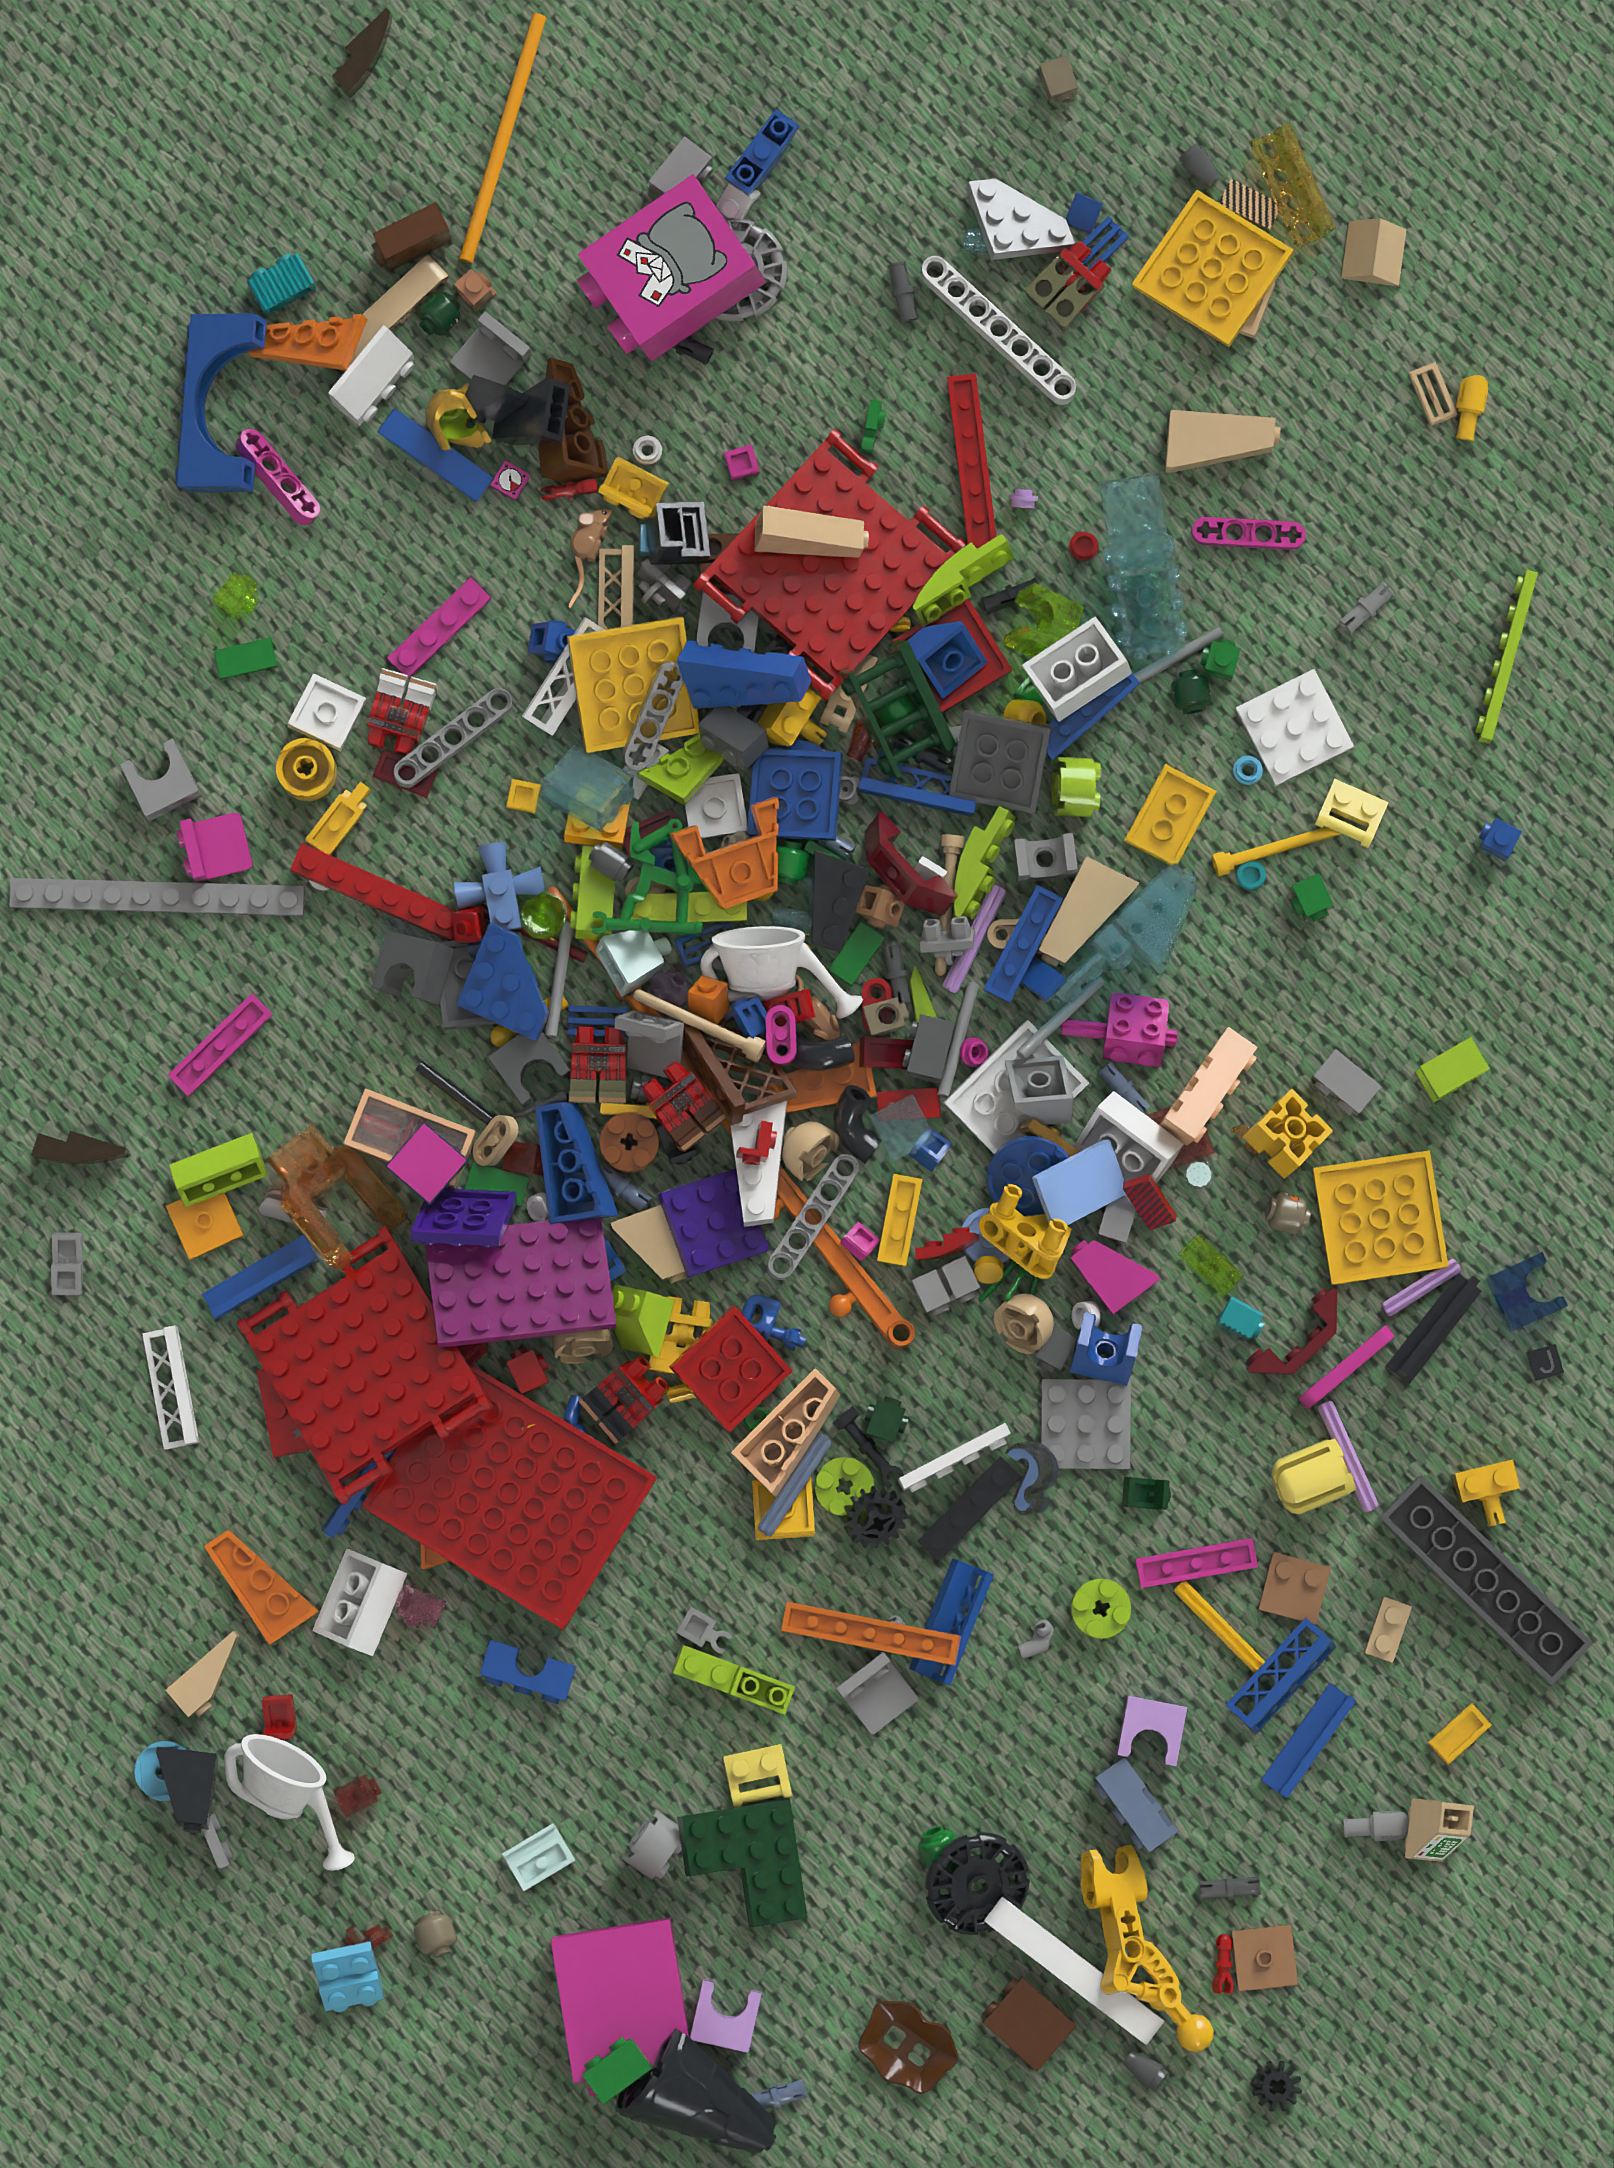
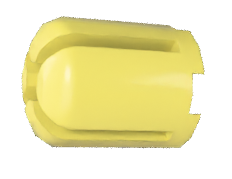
M1335 1438L1331 1440L1326 1439L1284 1456L1273 1464L1272 1479L1275 1490L1283 1506L1291 1513L1303 1514L1350 1495V1492L1356 1490L1352 1473H1348L1342 1458L1344 1454Z

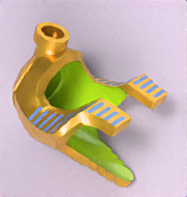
M468 383L458 390H438L427 406L426 421L428 427L443 451L451 450L449 442L479 448L485 442L488 444L492 441L482 423L476 422L473 428L466 427L469 415L474 419L477 417L465 396L469 386Z

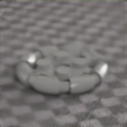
M726 219L727 224L754 261L764 279L770 283L767 291L758 288L748 295L749 305L740 307L739 302H737L716 317V319L723 321L741 322L744 321L743 318L753 315L756 318L762 315L777 302L778 299L776 297L780 290H784L787 280V261L783 260L781 252L784 250L781 244L766 228L763 230L755 226V222L750 220ZM739 223L737 228L731 224ZM748 236L757 239L754 247L745 243ZM770 256L772 264L764 266L762 257Z

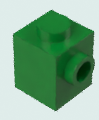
M1219 639L1218 642L1212 641L1210 648L1204 647L1200 664L1205 665L1203 674L1231 682L1241 648L1235 647L1236 643L1227 639Z
M1319 873L1290 887L1294 897L1290 901L1297 916L1302 915L1304 921L1312 918L1313 922L1329 915L1328 910L1333 907V903Z

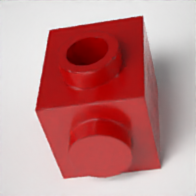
M525 1347L510 1354L512 1360L506 1363L522 1395L549 1383L544 1372L549 1367L542 1353L536 1355L533 1349L527 1351Z

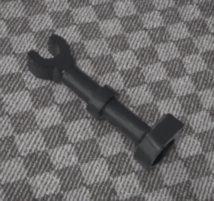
M851 1406L832 1424L837 1430L845 1429L859 1445L858 1450L861 1454L865 1453L882 1473V1482L886 1486L891 1487L892 1484L887 1479L888 1473L895 1471L902 1477L904 1476L903 1471L897 1466L890 1465L874 1446L876 1444L872 1438L868 1439L856 1425L854 1420L860 1414L854 1406Z

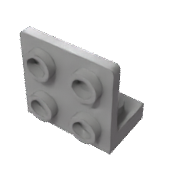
M485 311L478 319L479 327L451 359V364L470 380L473 375L506 386L531 357V349Z
M636 1010L615 1017L614 1028L626 1031L625 1034L629 1036L626 1063L628 1068L668 1078L663 1070L674 1061L681 1065L683 1022Z
M884 1652L836 1688L872 1735L918 1701L917 1695Z

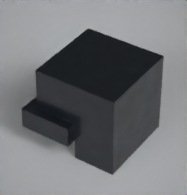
M704 502L655 504L646 520L650 564H696L698 561H708L710 549Z

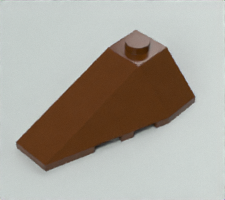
M550 358L547 360L546 378H552L570 385L563 442L539 444L541 475L544 478L563 483L606 477L608 475L605 447L602 440H594L590 425L595 424L592 414L587 415L586 411L582 408L580 401L584 399L585 394L574 365Z

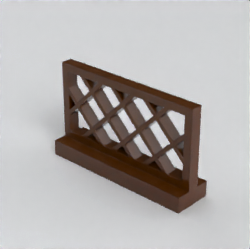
M723 1017L717 1024L744 1037L741 1031L726 1027L728 1022L735 1020L734 1018L726 1021L725 1017ZM684 1023L682 1049L731 1125L742 1122L743 1115L796 1097L797 1091L780 1065L774 1064L769 1059L767 1046L758 1062L769 1065L771 1068L769 1073L753 1069L756 1063L754 1061H751L749 1067L733 1063L736 1055L746 1058V1054L742 1053V1049L720 1042L718 1038L714 1040L704 1037L701 1030ZM716 1049L732 1053L730 1060L717 1058L715 1055ZM732 1070L745 1074L743 1082L731 1079L728 1075L729 1071ZM749 1077L764 1080L763 1088L747 1084ZM771 1082L781 1085L785 1091L776 1093L767 1090ZM745 1091L758 1095L759 1098L756 1101L746 1103L742 1094Z

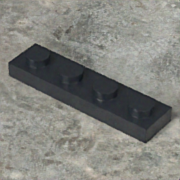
M1000 1456L927 1530L918 1542L939 1562L1021 1476Z

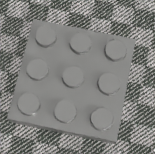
M1042 1379L1041 1449L1045 1450L1052 1457L1055 1469L1130 1470L1131 1380H1129L1126 1386L1105 1380ZM1041 1457V1468H1046V1460Z

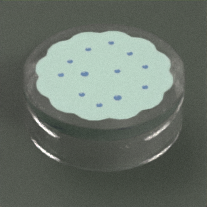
M1204 1160L1191 1161L1184 1170V1180L1192 1189H1204L1213 1180V1169Z

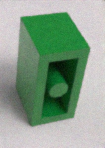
M622 2036L608 2047L611 2051L602 2059L597 2055L584 2065L587 2070L582 2076L603 2105L653 2068V2065L632 2037L626 2041Z

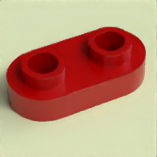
M881 978L868 980L862 988V1024L868 1035L870 1033L863 1007L892 999L890 985ZM875 988L882 991V996L879 999L871 996V991ZM889 1009L882 1010L878 1015V1018L882 1019L883 1024L892 1023V1011Z

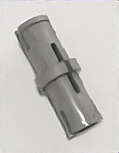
M1381 582L1366 598L1361 597L1357 601L1358 605L1339 620L1343 627H1347L1346 631L1349 634H1352L1369 617L1372 619L1376 616V611L1390 598L1395 596L1391 588H1386L1388 586L1386 583Z

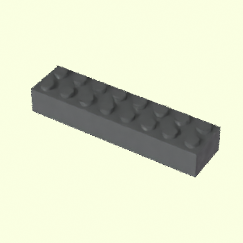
M1422 1475L1417 1476L1377 1518L1547 1686H1553L1593 1644L1578 1627Z

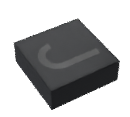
M1556 1344L1526 1353L1535 1381L1564 1373Z

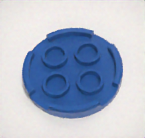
M1024 1136L1008 1141L996 1151L988 1167L987 1187L993 1202H999L1004 1187L1008 1184H1013L1022 1190V1196L1015 1208L1023 1216L1045 1214L1032 1177L1069 1158L1068 1154L1056 1143L1042 1137Z

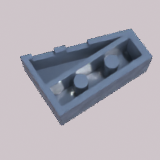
M1125 1757L1120 1758L1094 1777L1098 1782L1094 1785L1095 1790L1103 1800L1109 1798L1115 1808L1111 1812L1121 1825L1126 1822L1133 1831L1128 1836L1138 1850L1144 1847L1150 1853L1179 1832Z

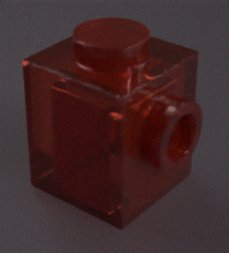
M367 1774L333 1791L346 1818L379 1802L378 1795L382 1793L375 1777L369 1779Z

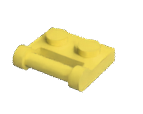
M1334 779L1315 825L1321 828L1326 826L1361 842V846L1369 848L1389 802ZM1331 811L1362 826L1367 827V830H1361L1355 826H1352L1346 822L1330 816L1329 813Z
M782 1744L723 1756L734 1808L742 1807L743 1804L779 1796L784 1798L793 1797ZM779 1775L781 1784L740 1793L738 1785L740 1783Z

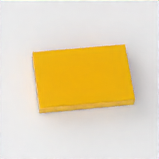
M1165 764L1124 842L1176 869L1217 791Z

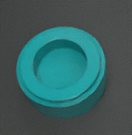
M1249 861L1239 866L1236 872V879L1243 889L1256 890L1263 885L1266 879V871L1259 862Z

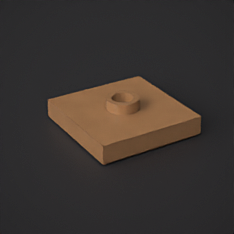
M1291 1925L1231 1931L1238 1991L1298 1985Z

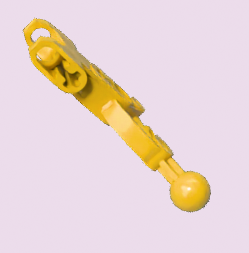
M1126 1845L1117 1848L1115 1872L1113 1874L1106 1869L1097 1849L1082 1853L1080 1885L1084 1903L1089 1909L1100 1908L1108 1954L1103 1979L1100 1983L1101 1990L1106 1995L1119 1992L1136 1995L1138 2000L1149 2002L1153 2009L1166 2011L1177 2025L1176 2037L1180 2045L1187 2051H1203L1210 2046L1214 2038L1213 2026L1203 2015L1190 2014L1181 2003L1179 1980L1175 1972L1153 1943L1144 1940L1136 1903L1146 1900L1148 1889L1145 1872L1133 1846ZM1125 1947L1128 1950L1129 1956L1125 1952ZM1138 1966H1141L1150 1974L1155 1981V1985L1147 1982H1140L1139 1984L1130 1982Z

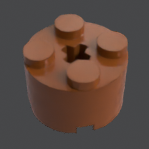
M631 1112L621 1113L612 1117L603 1127L600 1135V1149L605 1161L616 1171L625 1174L639 1173L651 1166L658 1156L660 1147L659 1136L653 1123L646 1117ZM628 1136H633L634 1141L638 1142L637 1146H632L631 1151L626 1150V1146L621 1144L622 1141L628 1139Z

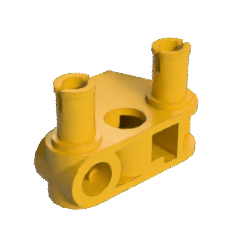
M1008 1184L1004 1187L999 1202L992 1204L988 1213L979 1220V1230L987 1241L1030 1274L1041 1279L1050 1278L1054 1274L1072 1229L1060 1219H1052L1048 1224L1045 1214L1023 1216L1015 1209L1022 1196V1190L1016 1185Z

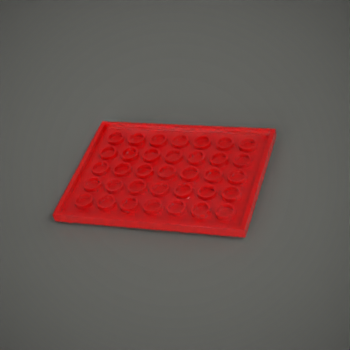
M472 1366L473 1373L494 1409L487 1413L483 1411L450 1433L451 1436L444 1441L440 1438L432 1424L399 1445L388 1462L393 1470V1474L387 1478L383 1476L377 1480L361 1507L564 1631L658 1477L477 1367ZM476 1396L442 1418L443 1422H446L477 1402Z

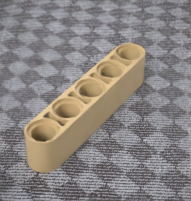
M430 255L421 259L363 313L368 320L349 366L383 325L391 332L395 331L394 327L399 322L402 324L416 311L415 307L420 302L423 304L433 293L438 291L436 288L441 283L444 285L448 281L450 276Z

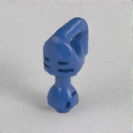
M758 1294L752 1295L747 1299L742 1314L751 1323L756 1306L761 1307L760 1322L752 1325L767 1342L772 1337L782 1341L786 1348L792 1351L795 1350L796 1346L803 1348L806 1337L800 1335L802 1329L791 1328L784 1330L774 1326L781 1306L780 1301Z

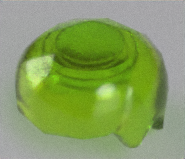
M547 892L539 893L535 898L527 900L522 907L520 913L522 928L533 938H552L563 928L567 916L565 903L557 895Z

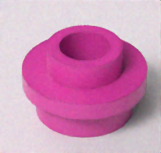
M970 1037L962 1043L960 1058L965 1065L977 1067L987 1059L988 1048L981 1039Z

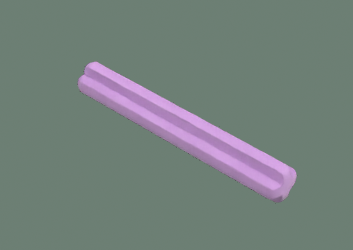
M994 885L990 892L986 894L979 912L970 927L975 928L974 948L965 949L963 956H956L954 964L951 966L943 982V988L949 992H959L987 934L988 928L1001 906L1006 890L1000 886Z
M1327 1401L1318 1406L1319 1413L1331 1439H1336L1344 1454L1342 1458L1348 1473H1352L1356 1487L1355 1493L1363 1511L1369 1512L1379 1507L1378 1501L1334 1403Z

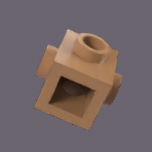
M880 884L878 888L865 885L855 913L867 918V924L879 929H884L885 925L897 927L905 904L889 886Z

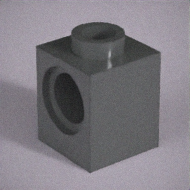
M1053 1326L1051 1337L1037 1350L1034 1356L1035 1359L1039 1360L1037 1366L1050 1373H1053L1054 1369L1061 1371L1077 1338Z

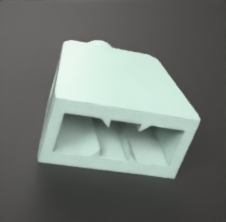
M625 931L601 937L595 951L622 997L659 974L664 964L662 956L671 953V945L665 937L653 941L649 933Z

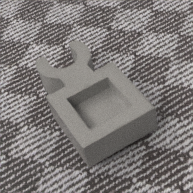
M693 1607L689 1609L676 1632L700 1647H703L707 1640L711 1642L713 1650L718 1653L724 1652L722 1648L717 1646L716 1641L718 1637L724 1636L729 1640L732 1638L731 1634L726 1631L713 1630L717 1621Z

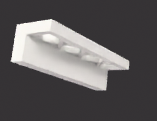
M584 617L574 635L583 634L587 627L595 631L605 629ZM568 644L522 715V717L552 736L576 700L572 671L568 672L566 660L570 655ZM561 668H562V669H563V673H562V674H558L559 671H560ZM564 678L565 683L556 696L552 697L550 685L554 680ZM547 692L548 698L542 699L545 693ZM549 702V708L541 721L532 716L538 705Z
M174 1325L164 1327L162 1330L142 1333L164 1450L199 1443L178 1327ZM165 1336L167 1351L162 1357L152 1351L150 1338ZM153 1356L160 1360L156 1367ZM163 1362L171 1367L173 1379L168 1386L157 1379L156 1372ZM159 1385L165 1388L162 1395H160ZM168 1391L177 1398L178 1408L173 1415L164 1410L162 1406V1400ZM164 1414L171 1418L167 1425L165 1422ZM173 1421L182 1425L184 1440L169 1442L167 1430Z

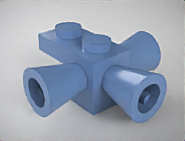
M506 842L491 843L478 847L488 874L482 875L483 882H454L459 911L487 900L491 923L509 931L522 929L517 895H546L541 866L513 877L512 871L506 870Z

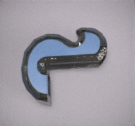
M1020 1442L1010 1445L1005 1454L1026 1466L1012 1499L1013 1507L1019 1515L1041 1514L1046 1511L1050 1504V1498L1044 1496V1491L1052 1487L1058 1478L1059 1466L1055 1455L1039 1442Z

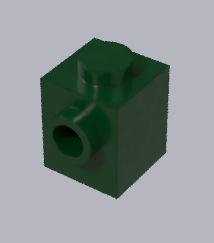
M885 1396L884 1401L878 1399L876 1405L870 1404L864 1419L870 1422L866 1434L894 1444L897 1433L904 1434L909 1417L904 1415L906 1409L900 1407L902 1402Z

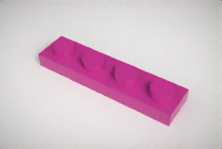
M470 577L387 657V660L401 674L408 675V679L411 678L491 600V597Z
M251 993L168 1076L190 1097L273 1014Z
M1253 1538L1135 1559L1140 1588L1258 1567Z

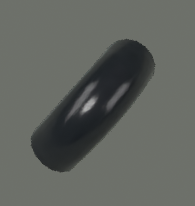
M796 1032L797 1054L790 1063L794 1067L808 1071H828L854 1063V1051L849 1039L845 1035L824 1042H811L806 1040L799 1032ZM780 1046L777 1049L781 1056H784L788 1051L784 1046Z
M848 1085L841 1093L833 1113L834 1130L838 1134L841 1144L854 1157L866 1164L882 1140L872 1134L863 1123L862 1116L871 1103L869 1094L858 1086Z

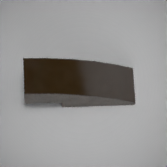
M387 8L345 47L350 59L332 75L334 83L350 99L365 83L383 53L392 23L391 12Z
M70 1131L66 1142L38 1133L31 1156L55 1163L95 1164L127 1157L129 1150Z

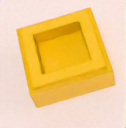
M512 779L506 808L535 814L541 784Z

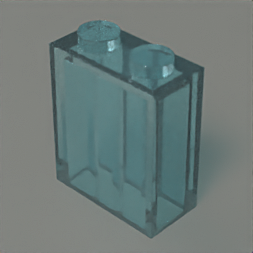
M574 744L543 779L541 799L594 829L601 831L607 823H612L615 820L618 810L622 805H627L632 800L635 789H633L634 775L592 752L586 753L584 748Z

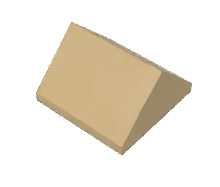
M1381 218L1349 221L1341 279L1399 287L1407 229Z

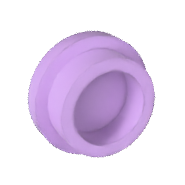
M1015 489V494H1009V499H1012V507L1034 508L1035 501H1038V496L1032 495L1033 490Z

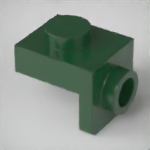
M1124 1477L1122 1507L1167 1510L1171 1498L1169 1480Z

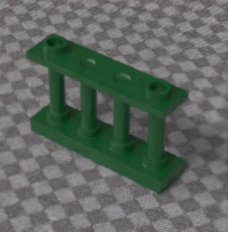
M897 640L889 644L892 651L890 658L855 676L853 671L845 669L839 672L842 678L840 681L841 688L846 696H850L879 757L877 764L881 772L893 778L902 776L897 766L898 764L933 746L937 747V749L948 751L957 746L909 641ZM894 668L901 670L904 676L902 684L867 702L861 686ZM907 694L912 695L917 704L914 706L915 710L880 728L873 713ZM919 720L925 721L929 730L927 736L894 754L891 753L885 740L886 738Z

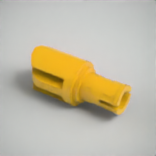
M1481 375L1466 377L1460 384L1456 409L1461 413L1456 435L1457 439L1474 441L1477 417L1481 416V413L1485 411L1488 394V381Z

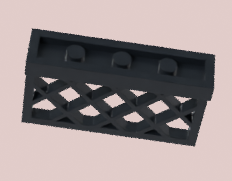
M1458 1273L1390 1359L1386 1367L1410 1384L1482 1292L1476 1287L1480 1280L1474 1275L1466 1279Z

